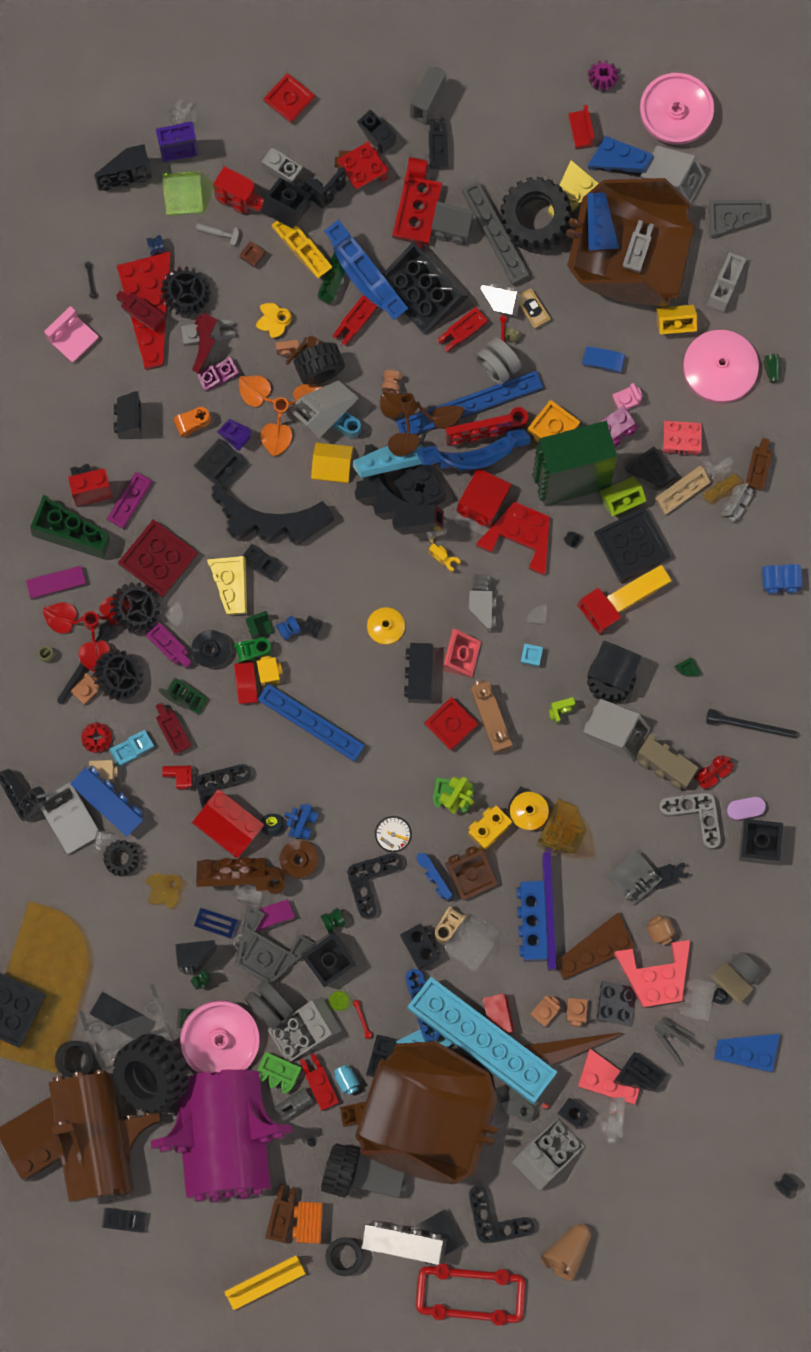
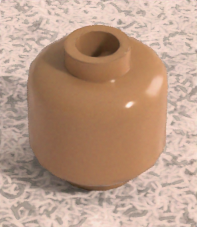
M660 914L648 920L649 924L646 929L653 943L665 945L672 941L671 937L675 934V929L667 916Z

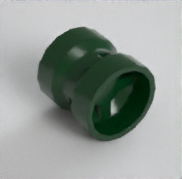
M338 907L333 909L331 913H325L320 916L328 933L332 930L334 931L336 927L346 925Z

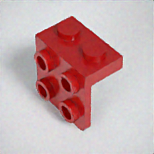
M369 141L338 159L340 167L346 168V176L355 189H360L379 178L381 183L388 179L389 169L385 162L380 160L376 148H372Z

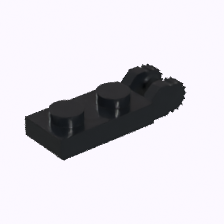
M430 119L429 169L448 168L445 119H441V131H434L435 122L434 119Z

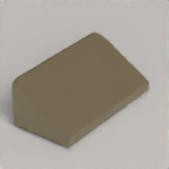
M726 962L711 976L739 1004L753 990Z

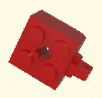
M224 166L213 183L216 200L223 205L228 204L232 206L238 213L243 212L248 215L251 209L261 212L264 199L255 193L253 181Z

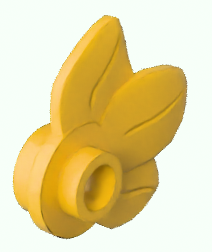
M274 303L260 305L264 316L258 320L255 325L256 328L261 331H269L271 338L281 336L284 333L285 327L292 321L290 311L284 308L280 309ZM281 316L286 317L284 321H281L279 318Z

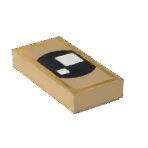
M531 288L520 294L522 296L519 307L534 330L550 321L551 318Z

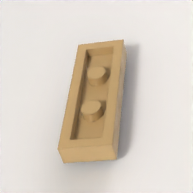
M699 466L655 498L662 513L666 515L708 485L710 480L703 467Z

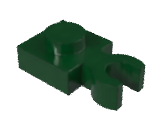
M203 970L199 975L193 976L190 981L195 989L200 988L202 990L210 985L209 981L212 978L208 971Z

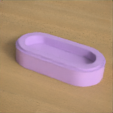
M759 797L732 801L727 807V815L734 821L758 817L765 811V802Z

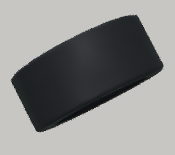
M67 1041L56 1051L55 1066L65 1077L72 1078V1074L84 1072L87 1075L93 1068L94 1053L84 1042ZM71 1048H79L85 1054V1065L78 1071H71L64 1065V1054Z
M338 1238L331 1242L326 1250V1264L336 1275H352L362 1265V1249L353 1239ZM340 1245H348L356 1253L355 1263L350 1268H339L333 1262V1252Z

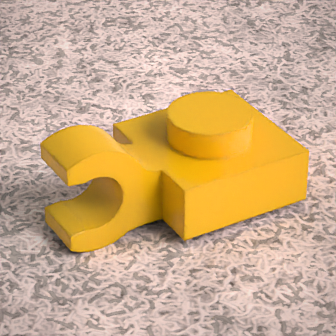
M433 543L428 550V554L440 564L445 565L448 571L453 573L454 568L450 564L455 562L460 565L461 561L457 557H448L445 548L441 545L436 546Z

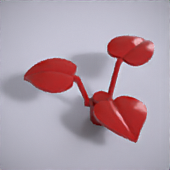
M112 597L105 599L99 607L101 614L104 616L88 611L77 621H74L77 617V612L74 606L69 603L61 602L43 607L44 619L48 626L56 633H68L72 629V624L77 625L83 622L86 629L91 630L92 643H84L80 647L78 655L80 662L95 673L93 667L96 665V660L100 658V655L109 651L110 647L105 641H95L94 630L99 625V619H107L113 626H116V622H118L117 618L115 620L111 618L115 613L109 612L113 608V606L109 605V602L113 600ZM122 601V610L123 613H125L126 607L123 604L124 602Z

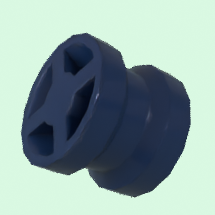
M157 235L153 239L146 238L151 256L158 252L165 253L161 235Z

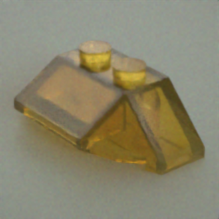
M559 798L536 847L554 855L576 854L587 831L582 818L578 814L577 806Z

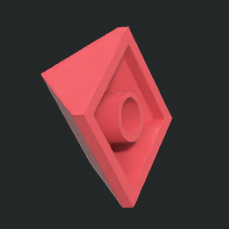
M453 629L443 671L472 678L481 641L457 629Z

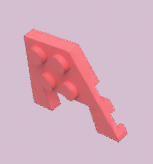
M689 940L671 943L674 963L636 969L633 949L614 952L642 1008L682 1001L690 945Z

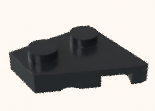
M655 446L625 466L626 471L660 488L676 478V475Z
M634 1052L613 1083L655 1092L667 1074Z

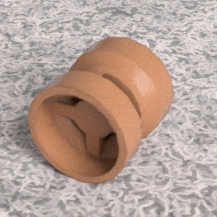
M385 370L383 375L385 380L382 383L381 390L389 394H398L402 373L395 370Z

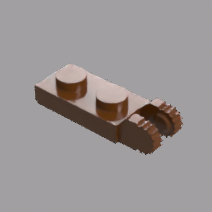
M280 1184L277 1198L274 1200L265 1239L285 1243L297 1188L292 1187L289 1194V1202L281 1201L285 1185Z

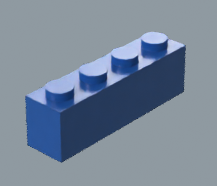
M87 764L71 781L70 785L127 837L143 821V811L136 805L133 807L128 802L129 798L124 793H118L114 789L115 785L110 780H104L96 767L93 765L90 767Z

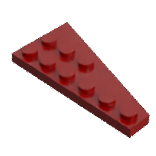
M170 251L117 265L124 293L128 296L130 293L136 294L165 315L164 320L154 332L130 315L145 370L164 365L167 306L164 305L166 300L161 299L163 293L160 292V289L163 287L162 281L166 280V274H170Z

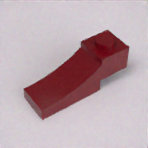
M206 313L203 316L199 314L195 321V325H197L196 330L199 331V348L192 370L196 373L200 372L216 341L210 335L218 319Z

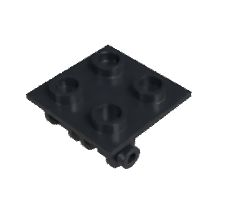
M602 981L600 997L598 998L597 1021L632 1027L636 996L632 987Z

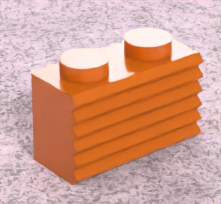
M299 1202L298 1206L294 1207V1218H298L297 1226H293V1238H297V1243L321 1244L323 1203Z

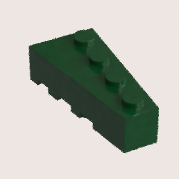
M43 494L30 526L32 536L104 559L110 543L109 534L89 521L86 522L79 515L68 511L64 506L53 502Z

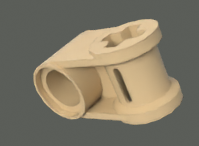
M450 905L435 929V940L440 944L448 943L467 916L465 914L461 915ZM444 929L449 933V936L441 938L438 932Z

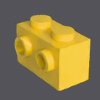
M694 305L656 308L659 334L697 331V313Z
M497 806L493 809L489 807L482 814L484 817L479 822L475 820L469 826L468 836L483 851L490 847L512 825V821Z

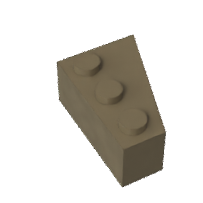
M650 733L637 754L636 760L638 764L645 769L649 767L655 771L654 774L657 777L668 779L671 781L670 784L676 789L680 790L682 788L685 790L697 772L698 767L681 754L677 755L669 749L670 746L666 743L662 745L655 741V735Z

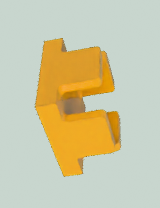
M550 400L528 427L527 431L535 436L534 440L538 443L539 438L576 429L581 421Z

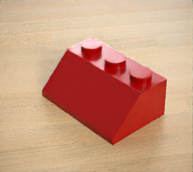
M219 789L192 821L194 826L237 859L264 826L263 823Z

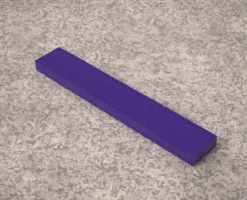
M544 852L542 854V868L545 890L547 970L555 971L556 954L551 852Z

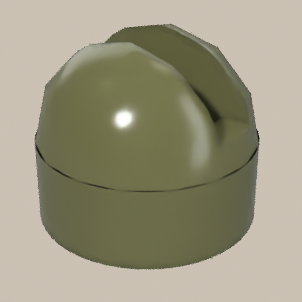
M507 328L505 332L506 340L508 342L518 341L521 331Z
M43 646L39 649L38 656L43 662H51L54 659V651L49 646Z

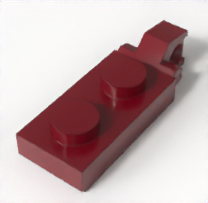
M120 290L116 295V299L122 303L121 308L153 332L165 318L163 313L136 294L130 293L128 296Z
M162 702L155 707L159 713V716L156 717L157 723L174 755L191 748L192 746L174 712L171 709L166 711Z

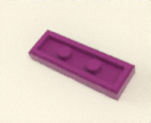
M135 472L107 517V521L124 529L152 485V480Z
M81 566L26 580L31 600L86 585Z

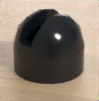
M567 532L564 542L571 548H575L579 544L581 537L576 532Z
M718 987L714 992L712 1002L724 1004L728 1000V993Z

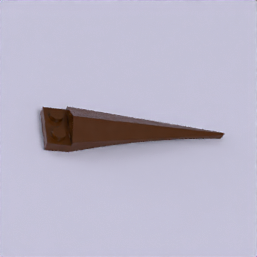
M622 1033L524 1045V1047L551 1066L619 1037ZM470 1056L464 1057L490 1074L494 1090L507 1085Z

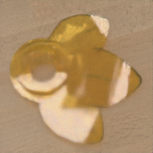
M157 873L145 880V883L153 888L148 898L150 904L157 905L164 902L168 909L176 905L179 899L178 891L182 885L178 876L174 874L164 876ZM170 881L175 882V886L173 888H170L168 886Z

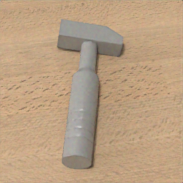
M197 223L196 226L198 231L219 237L231 238L230 246L236 247L239 238L238 228L235 227L233 234L224 232L222 229Z

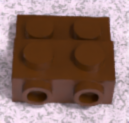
M469 847L465 850V854L461 856L458 854L452 855L448 858V862L445 863L462 901L498 885L481 847Z

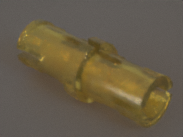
M733 473L725 480L715 483L714 487L702 495L707 503H711L719 496L726 495L728 490L740 483V480Z

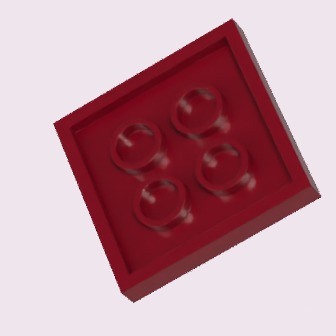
M153 519L118 561V565L143 584L148 585L151 590H154L156 594L163 598L197 557L198 552Z

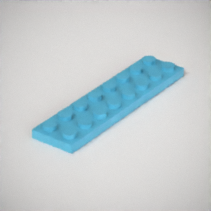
M432 977L429 978L407 1006V1009L532 1104L536 1102L557 1074L556 1070Z

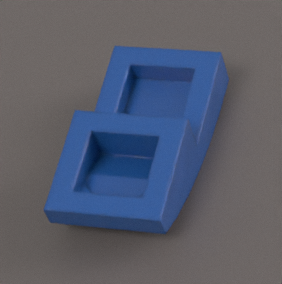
M586 346L582 364L584 367L602 368L604 371L622 373L626 355L607 349Z

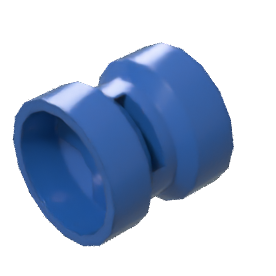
M293 615L288 617L285 622L276 624L284 641L290 639L291 635H297L302 632Z

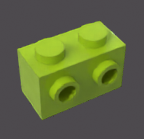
M634 476L599 491L604 507L611 516L646 502L643 488Z

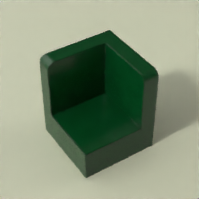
M267 611L245 618L252 640L273 633Z

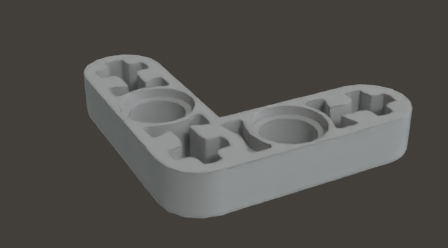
M702 793L669 797L660 802L659 812L664 816L698 813L703 845L709 850L716 849L719 846L721 838L716 804L711 794ZM695 798H697V802H702L704 798H707V801H711L708 807H705L704 804H699V809H695ZM675 801H678L679 811H676L677 807L671 808L670 812L662 808L666 802L672 806L676 804ZM682 801H691L692 808L689 810L683 809L681 806ZM707 816L712 817L714 825L706 826L703 819ZM716 829V832L712 831V837L717 841L714 842V845H711L710 842L706 841L709 839V832L705 833L704 830Z

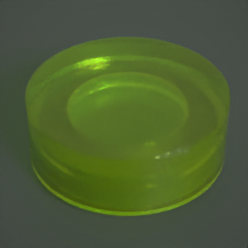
M336 991L331 994L329 1004L333 1010L343 1011L348 1007L349 999L344 992Z

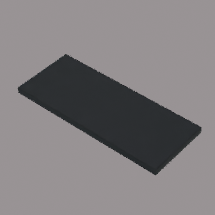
M104 992L101 993L90 1012V1015L134 1040L141 1035H148L156 1023Z

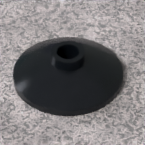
M206 630L199 633L194 638L191 646L194 660L199 665L207 668H214L223 664L228 658L230 651L227 638L215 630ZM214 648L213 653H208L207 650Z

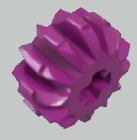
M599 60L597 65L593 63L591 69L588 70V75L590 76L588 77V82L592 83L593 88L598 86L599 92L602 88L609 91V86L615 87V82L619 79L617 76L619 71L614 69V63L608 65V60H605V63Z

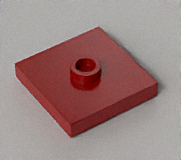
M287 73L263 98V102L291 124L314 100L315 95Z
M451 697L424 722V725L452 751L478 726V723Z

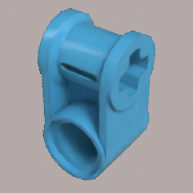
M347 412L331 426L332 429L339 431L350 439H356L362 433L360 421ZM352 425L358 427L355 431L348 430Z

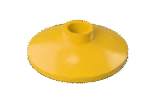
M389 607L375 610L367 621L369 636L375 642L382 645L397 642L405 630V622L402 615L397 610ZM387 621L390 625L383 627L382 623Z
M535 792L521 793L511 803V819L521 829H538L548 818V804L541 795ZM529 806L532 807L533 812L528 813L526 811V808Z

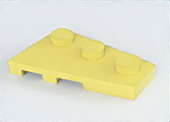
M571 160L560 186L566 192L572 212H574L581 205L583 197L599 183ZM550 205L548 214H550L553 217L554 209L552 205Z

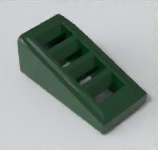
M174 678L167 690L173 693L176 687L179 686L180 688L176 693L179 697L186 690L187 692L183 697L184 701H187L189 696L193 694L194 696L188 704L190 706L188 710L199 715L209 699L182 681ZM197 698L201 699L196 708H194L193 705Z

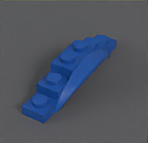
M339 219L324 231L330 238L334 252L346 274L371 302L379 308L386 310L393 320L408 309Z
M521 428L506 431L505 436L498 441L477 450L450 453L438 451L435 446L417 449V456L423 465L438 463L441 468L456 467L459 471L479 469L496 463L505 455L512 454L513 447L530 444V437Z

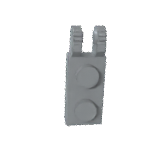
M642 220L638 221L636 230L633 232L622 266L624 269L639 274L654 224L650 223L647 228V234H640L639 231L643 225Z
M233 320L217 321L210 337L215 339V342L235 337L234 331H223L220 333V328L233 326ZM197 325L181 326L184 346L199 344V331L196 330Z

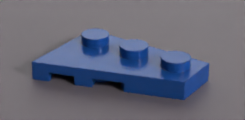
M605 136L587 166L590 170L604 168L607 171L621 169L623 172L645 173L654 157L649 152Z
M587 193L589 250L619 248L606 193Z
M780 1034L718 1039L714 1060L772 1073Z

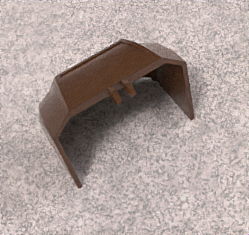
M666 178L602 180L588 193H606L619 248L589 250L588 198L586 194L582 199L578 220L571 218L568 223L571 227L576 228V230L567 229L566 232L568 237L573 238L568 268L581 285L600 295L630 303L668 306L673 298L680 296L693 237L694 222H690L688 209L691 208L690 202ZM642 220L643 225L639 231L640 234H647V228L650 223L654 224L639 274L624 269L622 266L633 232L636 230L638 221Z
M437 1041L397 1043L394 1046L395 1051L386 1060L382 1058L378 1063L356 1130L355 1138L360 1142L361 1154L382 1165L417 1178L443 1184H456L475 1173L483 1144L494 1145L495 1142L493 1138L486 1137L487 1133L497 1134L498 1128L489 1126L497 1102L490 1074Z

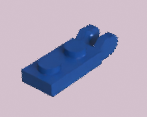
M424 852L417 854L416 859L419 861V865L428 870L425 874L431 883L435 881L438 888L435 890L440 898H445L447 901L453 899L454 896L427 854Z

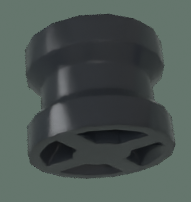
M309 615L303 626L302 633L310 634L312 638L317 639L323 626V621H316Z
M786 1173L782 1175L780 1181L774 1183L776 1189L786 1198L790 1196L793 1190L799 1187Z

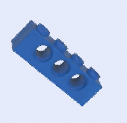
M544 881L520 882V887H517V899H521V906L517 907L518 918L522 919V926H518L519 938H522L523 945H519V956L523 957V962L547 961ZM527 898H534L536 905L529 907L525 901ZM527 918H536L537 924L529 926L526 922ZM530 936H534L538 939V944L531 946L528 944L527 939Z

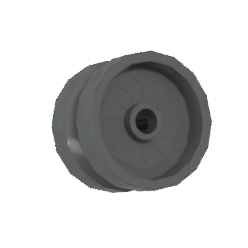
M263 980L257 986V990L263 998L261 999L256 993L251 992L244 1000L252 1008L251 1010L255 1015L274 1030L281 1024L280 1019L274 1012L277 1011L282 1017L287 1018L293 1012V1009L269 983Z

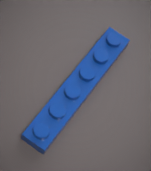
M269 684L258 698L260 703L353 762L356 761L365 747L361 742Z

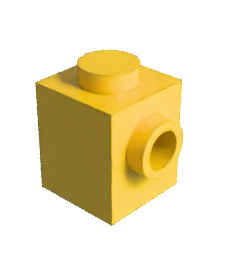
M265 656L257 661L261 686L281 684L279 674H283L281 663H276V657Z

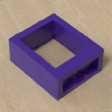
M192 121L156 128L163 163L199 156Z

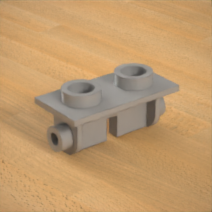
M747 483L734 487L730 500L722 508L721 517L729 516L728 519L734 523L736 520H739L744 511L740 503L747 506L753 496V490L747 487Z

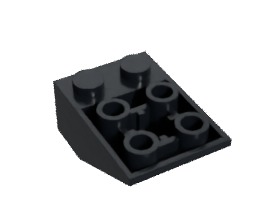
M145 145L126 148L96 172L94 177L98 191H109L113 187H126L134 182L143 183L152 179Z

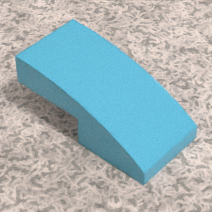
M143 730L129 737L127 741L110 748L109 751L118 767L152 749L154 745L146 731Z

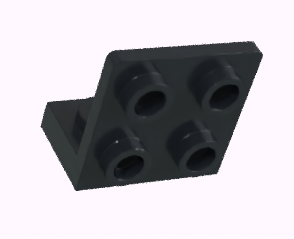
M342 166L324 187L316 178L313 179L309 176L305 180V191L313 195L312 201L322 209L326 204H331L334 200V195L338 191L341 192L347 184L346 168Z

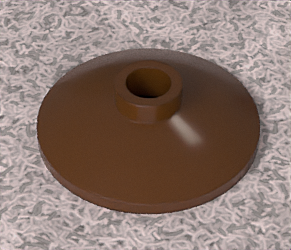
M291 841L281 850L279 857L280 866L292 878L301 879L308 877L315 871L318 865L317 851L307 841ZM301 857L303 859L302 863H296V858Z

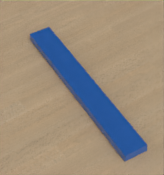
M537 371L506 381L503 385L498 384L426 411L432 416V411L438 407L461 406L464 407V413L460 418L462 419L542 390L543 385ZM423 412L409 416L410 434L418 435L437 428L434 425V421H430ZM406 419L396 421L399 432L406 434Z

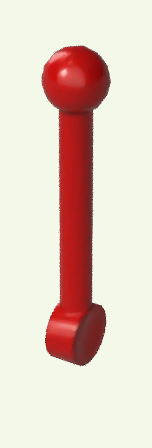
M501 315L499 318L501 323V340L505 342V323L507 317Z
M354 1000L353 1006L356 1007L364 1028V1037L370 1039L372 1033L368 1031L360 1009V1001Z

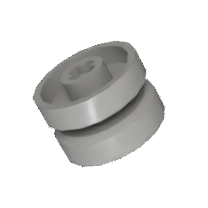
M493 337L487 343V349L481 348L475 353V359L481 369L499 385H503L509 379V373L515 374L522 368L516 354L498 337Z

